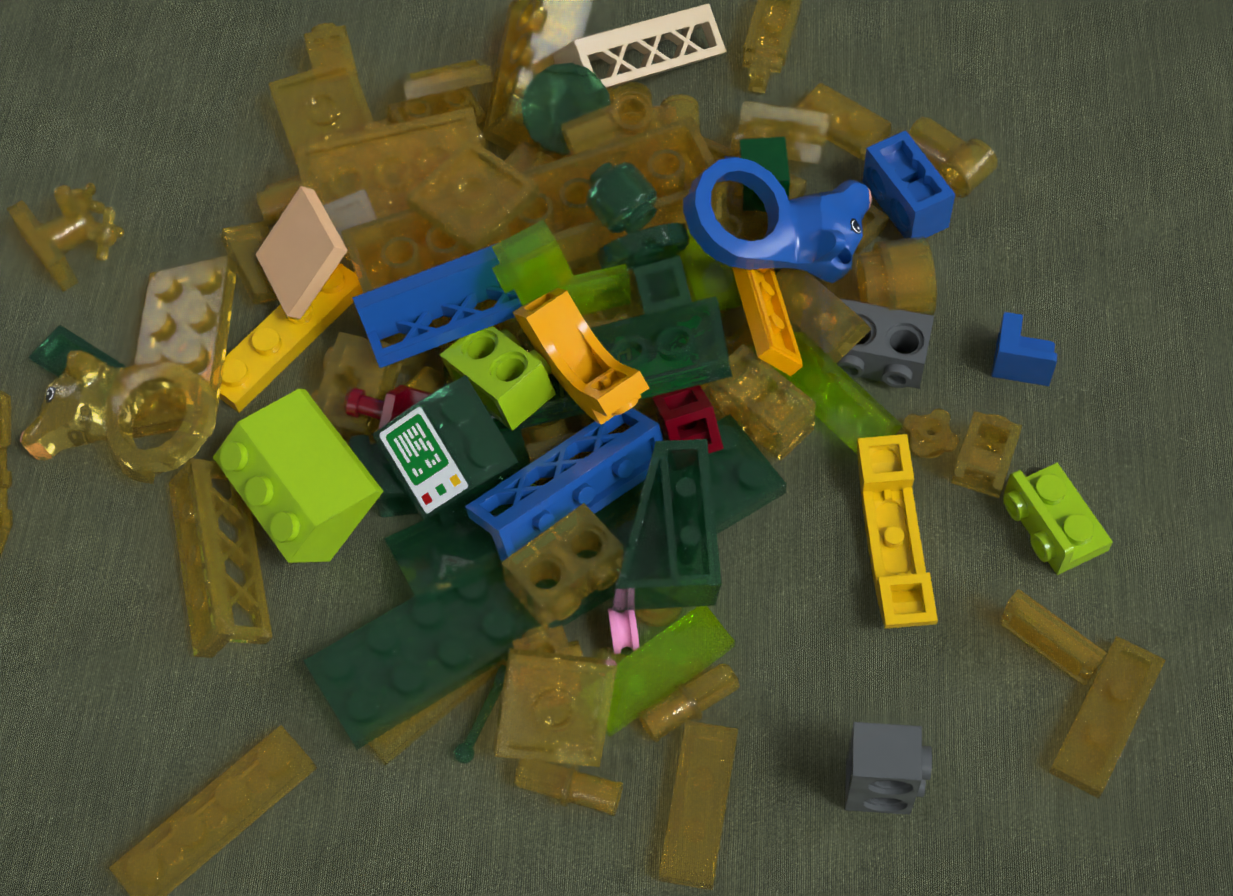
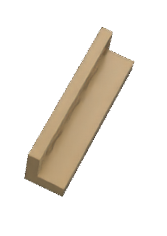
M708 3L576 39L552 55L558 71L573 66L576 67L585 94L589 95L720 56L726 52ZM701 27L709 45L707 49H702L690 41L692 32ZM670 40L677 45L673 59L656 50L659 42ZM636 49L644 55L639 69L623 60L626 51ZM602 59L610 64L606 78L597 81L590 62Z

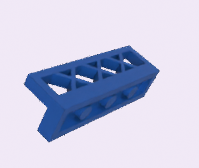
M535 230L352 298L379 368L512 319L515 317L512 312L550 287L558 288L547 266L541 242ZM538 280H542L545 288L529 294L519 292L522 286ZM487 299L497 301L494 307L484 311L474 309L477 303ZM442 316L452 318L447 325L439 328L429 327L434 319ZM397 333L406 334L402 342L383 348L381 345V339Z
M633 408L620 415L613 416L602 425L594 421L466 505L465 508L468 516L492 535L501 561L513 570L670 463L659 423ZM624 423L631 426L623 433L609 434ZM594 451L584 459L570 460L578 453ZM554 477L545 485L530 486L541 478ZM513 504V506L496 517L489 513L500 505Z

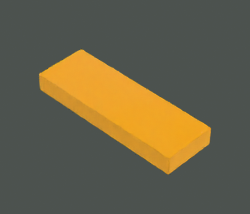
M732 267L757 357L792 376L803 365L774 268L748 270Z

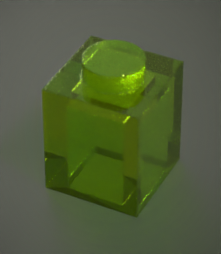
M544 219L492 246L500 264L492 267L494 274L505 294L515 290L523 306L575 279L555 237Z

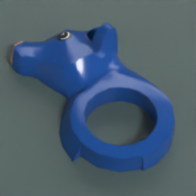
M725 156V159L718 160L692 182L688 195L683 198V213L692 237L703 251L716 261L730 267L748 270L795 268L807 271L826 282L834 283L842 279L852 269L853 255L863 237L862 219L871 207L872 196L870 189L865 184L857 180H847L832 191L815 193L789 200L785 189L770 171L754 161ZM730 180L742 183L758 195L764 203L768 215V230L764 239L755 241L739 239L722 227L716 219L711 206V191L716 182Z

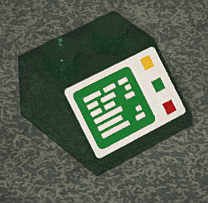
M466 375L422 399L372 434L423 521L508 472L518 463Z

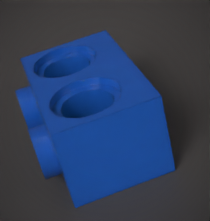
M906 130L866 148L862 182L870 189L872 196L909 245L949 227L955 193Z

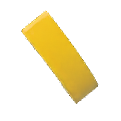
M907 434L857 438L858 467L865 530L872 575L884 628L935 625L938 619L930 572L926 573L912 489L914 473Z

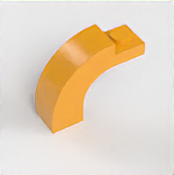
M552 286L512 312L535 350L549 364L551 372L580 408L600 425L613 416L630 410L637 404L638 399L642 397L640 394L649 389L639 370L620 363L603 347L585 322L567 290Z

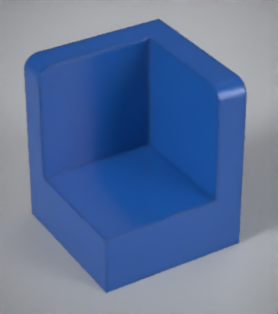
M1004 312L997 336L991 377L1049 386L1057 364L1058 355L1054 352L1055 343L1048 340L1021 336L1023 315Z

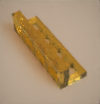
M190 458L169 482L193 654L194 657L213 658L228 642L266 644L273 636L251 510L231 482L232 497L228 501L212 487L211 478L228 480L216 462ZM221 515L237 528L239 540L236 543L219 529L218 518ZM228 558L245 572L246 583L243 587L226 573L225 561ZM235 602L239 603L252 616L254 627L235 626L232 605Z

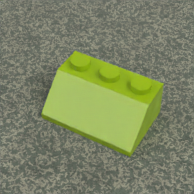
M297 389L238 421L213 456V459L288 563L330 562L383 493L382 488L306 389Z

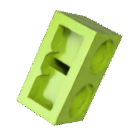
M491 326L457 340L440 354L455 386L512 431L556 395L548 377L551 373V368L547 361L535 350L530 352L524 350L515 336L505 328L499 331Z

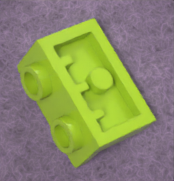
M1058 462L1025 477L1021 470L1010 474L1003 495L1005 507L1015 521L1022 522L1031 536L1030 540L1034 552L1041 561H1048L1056 575L1109 551L1113 541Z

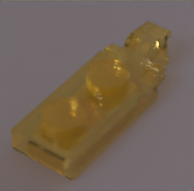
M802 0L757 1L743 47V67L750 68L748 91L765 93L770 73H781L782 66H785L800 15Z

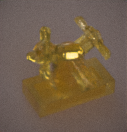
M93 183L86 184L84 189L76 188L71 190L68 185L56 187L54 189V196L62 214L44 224L37 220L23 200L7 208L21 236L63 292L79 283L64 254L88 240L99 245L96 258L105 261L109 257V247L116 242L117 237L120 238L124 235L123 228L113 224L116 215L115 210L110 207L105 208L102 202L93 200L92 196L96 193V186ZM89 210L98 214L103 213V222H96L91 213H89Z

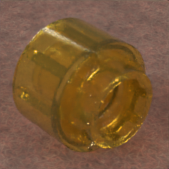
M924 236L875 242L873 251L863 252L858 257L856 276L860 302L888 307L889 311L900 309L934 315L937 302L936 274L932 252Z

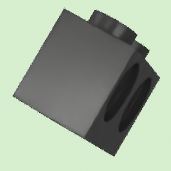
M839 299L828 347L826 371L838 373L845 378L855 379L861 377L882 381L889 386L897 388L908 386L920 389L934 316ZM850 341H856V342H860V343H862V344H861V345H854V344H850L849 342H850ZM896 350H904L909 352V354H901L896 352Z
M853 723L846 756V811L911 814L916 797H924L926 780H930L932 771L931 746H922V726Z

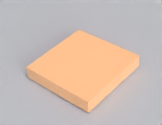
M300 186L255 255L286 315L301 319L348 250L314 189Z

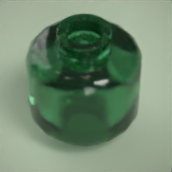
M608 162L600 166L590 176L589 183L592 186L587 193L586 202L590 210L608 231L612 233L625 231L628 235H631L642 229L655 216L657 209L654 205L657 200V192L634 164L623 162L613 166Z

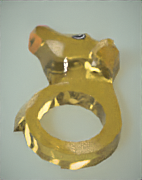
M70 351L67 355L65 371L47 385L40 414L21 433L20 442L35 459L48 460L64 449L103 440L106 441L112 458L123 474L135 481L153 484L155 474L175 470L194 457L208 436L211 437L216 424V398L210 384L200 374L176 361H158L126 368H114L84 351ZM169 387L182 388L186 396V414L181 427L171 439L159 447L146 450L137 448L132 433L133 421L140 406L149 396L160 389Z

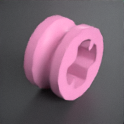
M633 605L627 606L626 610L622 613L616 612L614 608L608 609L614 654H621V650L624 647H630L633 652L640 651Z

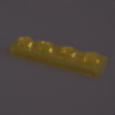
M280 725L110 866L109 869L130 896H167L316 770L317 767L283 726Z

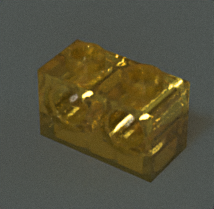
M744 344L709 375L711 404L778 460L782 461L814 430L816 402L769 364L759 359Z
M583 503L502 562L505 584L538 623L545 628L555 619L562 621L571 616L579 608L582 599L596 589L604 590L610 587L620 577L624 569L623 545ZM587 549L599 553L590 559L576 556L580 551ZM543 579H553L558 582L556 586L550 589H541L535 586L536 583Z

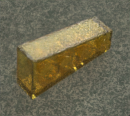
M514 0L509 5L483 138L525 161L540 149L544 150L550 145L555 136V124L573 67L558 71L552 54L573 40L583 38L594 0Z

